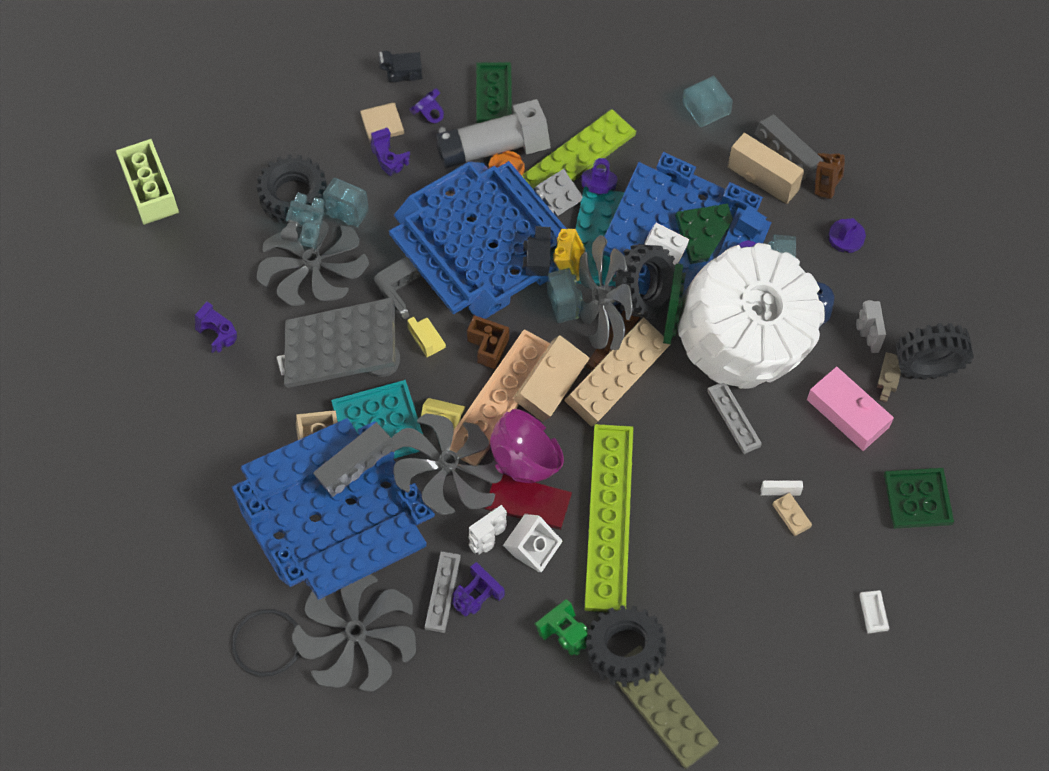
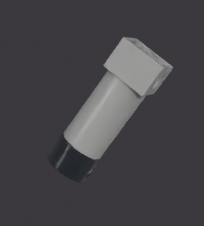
M538 100L513 105L514 114L448 131L445 128H440L439 133L436 134V145L444 168L454 167L472 160L524 147L526 154L549 149L550 141L547 121Z

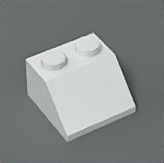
M655 223L644 245L663 246V249H668L670 251L669 255L674 256L673 264L676 265L680 261L689 239Z
M524 514L503 546L516 559L536 571L542 572L562 543V540L540 516Z

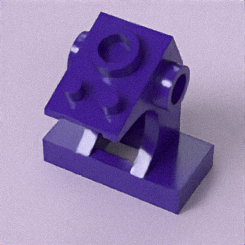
M387 127L371 133V149L373 154L376 155L381 169L392 176L394 173H399L403 169L404 164L406 166L409 165L410 152L396 155L388 150L390 148L391 133Z
M206 301L195 314V330L199 333H202L205 329L214 330L218 337L211 344V352L217 351L219 353L224 346L229 347L235 343L237 332L232 323L213 310V305Z
M477 562L470 567L474 580L465 588L459 585L453 593L454 598L451 602L456 610L460 611L465 617L470 613L473 615L477 613L481 608V604L491 595L498 601L505 596V589ZM474 589L480 594L475 600L469 595Z

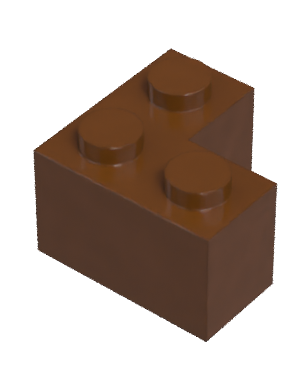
M474 315L467 329V342L480 346L477 352L478 364L496 369L509 341V327Z

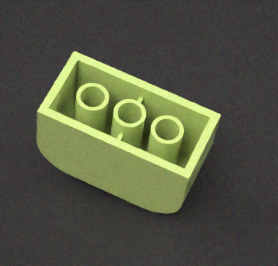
M152 139L116 150L143 224L145 225L179 213L173 192Z

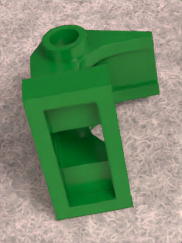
M567 599L535 623L540 637L546 640L553 633L559 637L558 642L564 649H568L570 656L573 654L577 656L580 653L579 650L587 648L588 629L582 622L578 623L573 618L576 615L572 604ZM566 623L569 624L570 626L566 628L564 631L561 629V627Z

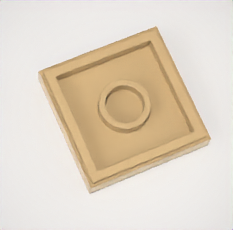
M395 103L360 111L370 142L372 132L387 127L391 137L404 134Z

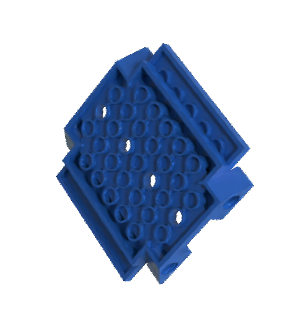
M663 152L656 167L657 170L638 162L606 232L607 244L603 254L610 257L611 251L616 248L625 256L623 251L631 249L630 246L644 245L655 223L680 234L675 218L676 212L728 203L733 221L707 262L690 264L685 249L682 258L678 262V264H683L682 272L686 273L683 284L684 294L698 272L727 249L746 240L763 243L771 222L765 220L763 223L766 225L760 235L757 233L753 239L734 227L747 206L757 211L763 197L729 182L726 189L693 175L696 166ZM698 195H704L706 200H700ZM643 264L639 272L638 288L639 293L646 295L650 285V272L647 266Z
M469 161L415 192L406 199L394 214L400 225L389 231L391 238L453 315L469 306V310L473 315L486 319L509 305L510 297L535 281L542 285L563 272L554 263L553 255L557 248L558 234L561 229H566V227L509 161L498 168L493 166L490 169L484 163ZM447 191H453L455 194L453 196H447L445 193ZM468 217H474L476 218V221L469 222L466 219ZM536 226L551 227L549 276L526 275V268H523V257H526L527 252H523V241H527V237L535 238ZM496 243L498 247L490 248L488 244ZM512 269H517L520 273L518 275H513L510 273V271Z
M346 418L242 465L241 470L247 480L232 486L244 519L279 579L289 587L304 580L307 586L311 587L318 600L425 548L427 545L416 525L433 518L435 514L423 502L422 494L415 483L410 485L408 493L396 485L393 471L396 463L394 461L395 451L384 455L373 467L368 468L357 480L352 481L342 492L334 497L329 494L313 473L376 423L375 421L359 428L357 433L350 420ZM382 482H389L391 487L383 488L380 484ZM353 498L356 500V503L348 505L345 500ZM318 515L321 519L318 522H313L310 520V517ZM276 532H282L285 535L282 539L273 537Z

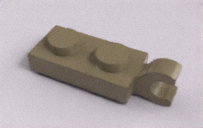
M888 352L885 353L877 387L882 389L880 400L884 402L888 401L891 391L896 392L901 374L897 355Z

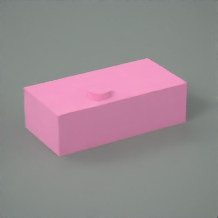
M838 367L834 368L811 388L807 398L817 410L862 451L889 429L894 418Z

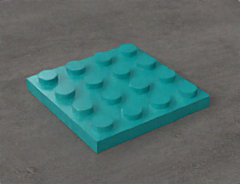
M406 380L331 400L334 411L336 410L337 422L348 418L357 433L359 428L375 421L391 438L405 428H412L423 434L420 424L417 422L418 417ZM402 447L395 451L394 459L420 451L411 447Z

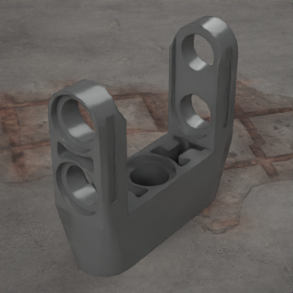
M407 256L380 271L374 277V281L383 298H392L394 300L395 313L402 321L409 317V313L406 309V304L396 293V290L422 276Z

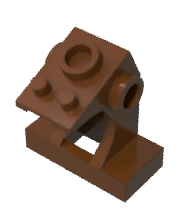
M818 153L824 161H819L817 164L814 194L831 199L834 196L835 187L844 176L845 158L844 155L838 153ZM822 175L828 176V178L822 180Z

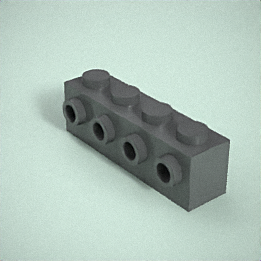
M774 114L762 120L754 133L768 148L804 169L803 180L816 174L817 164L819 161H824Z
M376 422L313 473L322 486L334 497L342 492L352 481L357 480L368 468L373 467L384 455H388L396 446L391 437Z

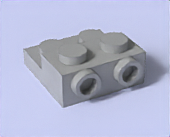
M564 169L534 188L537 195L556 217L579 203L583 198Z
M868 300L863 302V309L859 312L860 317L856 320L857 330H860L861 337H867V345L870 346L871 353H879L886 336L880 301Z

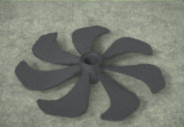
M307 218L298 225V227L308 230L311 235L312 247L306 251L299 241L295 243L282 239L281 232L264 241L263 252L280 247L291 251L301 258L271 257L263 260L258 267L257 281L265 287L268 286L273 274L286 269L300 268L286 277L277 287L278 297L290 306L305 304L304 300L298 295V287L308 273L312 274L314 296L320 301H332L342 299L348 293L349 288L330 285L321 275V267L343 277L354 279L361 276L369 265L366 254H362L357 260L349 263H324L321 261V259L355 249L359 245L360 241L356 231L348 226H340L342 231L341 238L322 255L319 254L318 250L329 231V226L325 221L312 219L309 221Z
M600 235L592 245V254L598 270L600 286L595 284L590 274L587 252H584L579 262V278L584 287L592 290L593 301L585 303L581 295L578 294L577 309L585 324H591L599 312L597 332L594 335H589L593 348L604 349L609 338V317L614 334L610 349L619 350L625 334V325L622 316L612 303L616 300L622 303L626 312V320H629L633 310L632 297L628 284H622L612 289L614 286H609V282L618 269L626 272L627 266L624 255L618 249H613L604 285L602 280V259L607 239Z
M426 413L417 420L418 423L428 425L434 430L439 440L441 454L423 434L412 428L402 429L391 438L396 446L392 449V452L402 447H411L435 460L406 458L397 461L393 468L396 485L407 493L410 491V480L415 475L437 470L438 473L428 482L422 492L423 502L437 513L447 515L455 512L443 496L444 480L446 476L452 475L459 497L466 507L479 509L492 505L495 498L494 493H480L474 490L455 472L457 468L490 483H498L503 477V474L495 467L497 464L495 459L492 463L481 466L458 464L459 459L483 451L488 447L489 440L478 425L468 422L463 423L468 432V439L457 453L450 450L454 433L453 423L444 416Z
M370 574L341 588L345 607L352 619L348 623L329 608L325 600L326 596L318 600L312 591L305 605L307 616L317 623L345 629V632L326 637H311L302 630L300 625H297L293 632L292 640L299 654L305 659H315L328 653L341 642L348 639L343 653L330 669L312 671L315 681L319 685L340 688L345 686L352 675L354 644H360L368 663L369 674L359 688L363 691H376L391 677L392 668L379 652L364 641L366 636L385 640L397 646L401 651L403 662L406 663L416 654L415 633L407 626L366 631L365 627L380 616L391 611L399 610L412 615L413 605L411 599L397 590H386L378 597L363 623L358 621L359 601L362 592L366 587L378 582V579ZM353 630H361L359 635H351Z

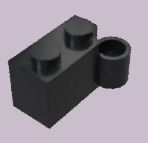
M381 51L378 54L379 67L382 70H387L388 82L422 80L420 52L392 54L390 51Z
M536 226L535 238L527 237V241H523V252H527L526 257H523V268H526V275L549 276L551 227Z

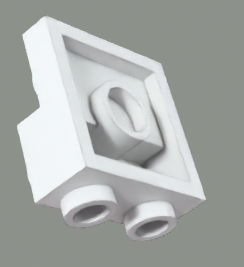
M502 505L469 527L468 545L475 554L491 550L495 544V534L499 535L505 530L506 510Z

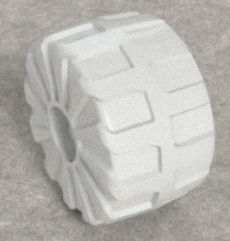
M757 243L753 247L741 248L739 245L733 246L707 263L685 290L682 296V305L677 323L678 334L691 362L706 373L710 379L720 384L738 386L743 389L754 388L766 381L772 382L790 372L815 347L820 336L818 329L824 323V305L818 298L819 286L812 274L805 273L799 266L800 261L790 253L777 252L771 249V245Z

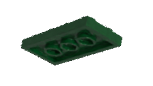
M476 62V123L512 115L511 62Z

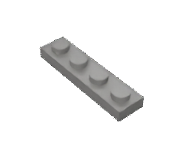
M718 383L709 387L707 390L708 394L743 454L761 447V441L728 385Z
M440 553L425 630L441 633L446 631L461 559L459 554Z

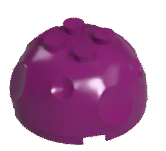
M512 409L510 412L506 411L495 424L491 434L490 447L497 463L495 465L496 469L500 473H505L517 482L536 483L551 477L562 468L564 457L555 437L550 440L545 434L544 430L546 427L535 417L519 409Z

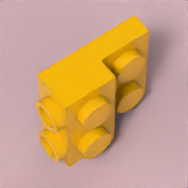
M561 229L557 237V248L553 255V261L558 269L566 271L572 281H579L580 257L586 250L576 229Z

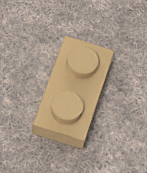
M791 493L773 502L772 505L794 536L811 528V522Z

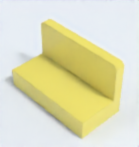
M414 317L407 320L408 330L426 357L446 347V344L428 318L419 322Z
M428 398L423 404L421 416L426 413L444 416L453 423V428L455 429L460 422L465 407Z

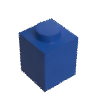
M747 206L734 228L753 239L757 233L760 235L766 225L763 223L767 217Z

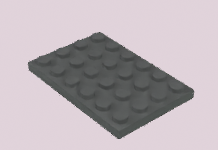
M392 298L286 320L284 385L287 388L396 366L395 302Z

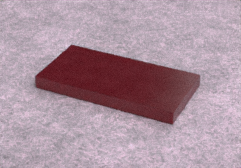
M503 474L501 481L492 483L490 493H494L495 498L492 505L485 507V510L493 511L502 505L508 516L522 519L524 514L540 516L549 527L561 530L572 492L539 483L517 482L512 477Z

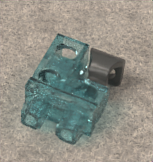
M297 193L294 201H291L286 221L289 223L281 231V238L295 243L299 241L300 245L316 249L325 215L324 200L314 198L312 206L306 205L307 195ZM298 225H303L300 238L298 239Z

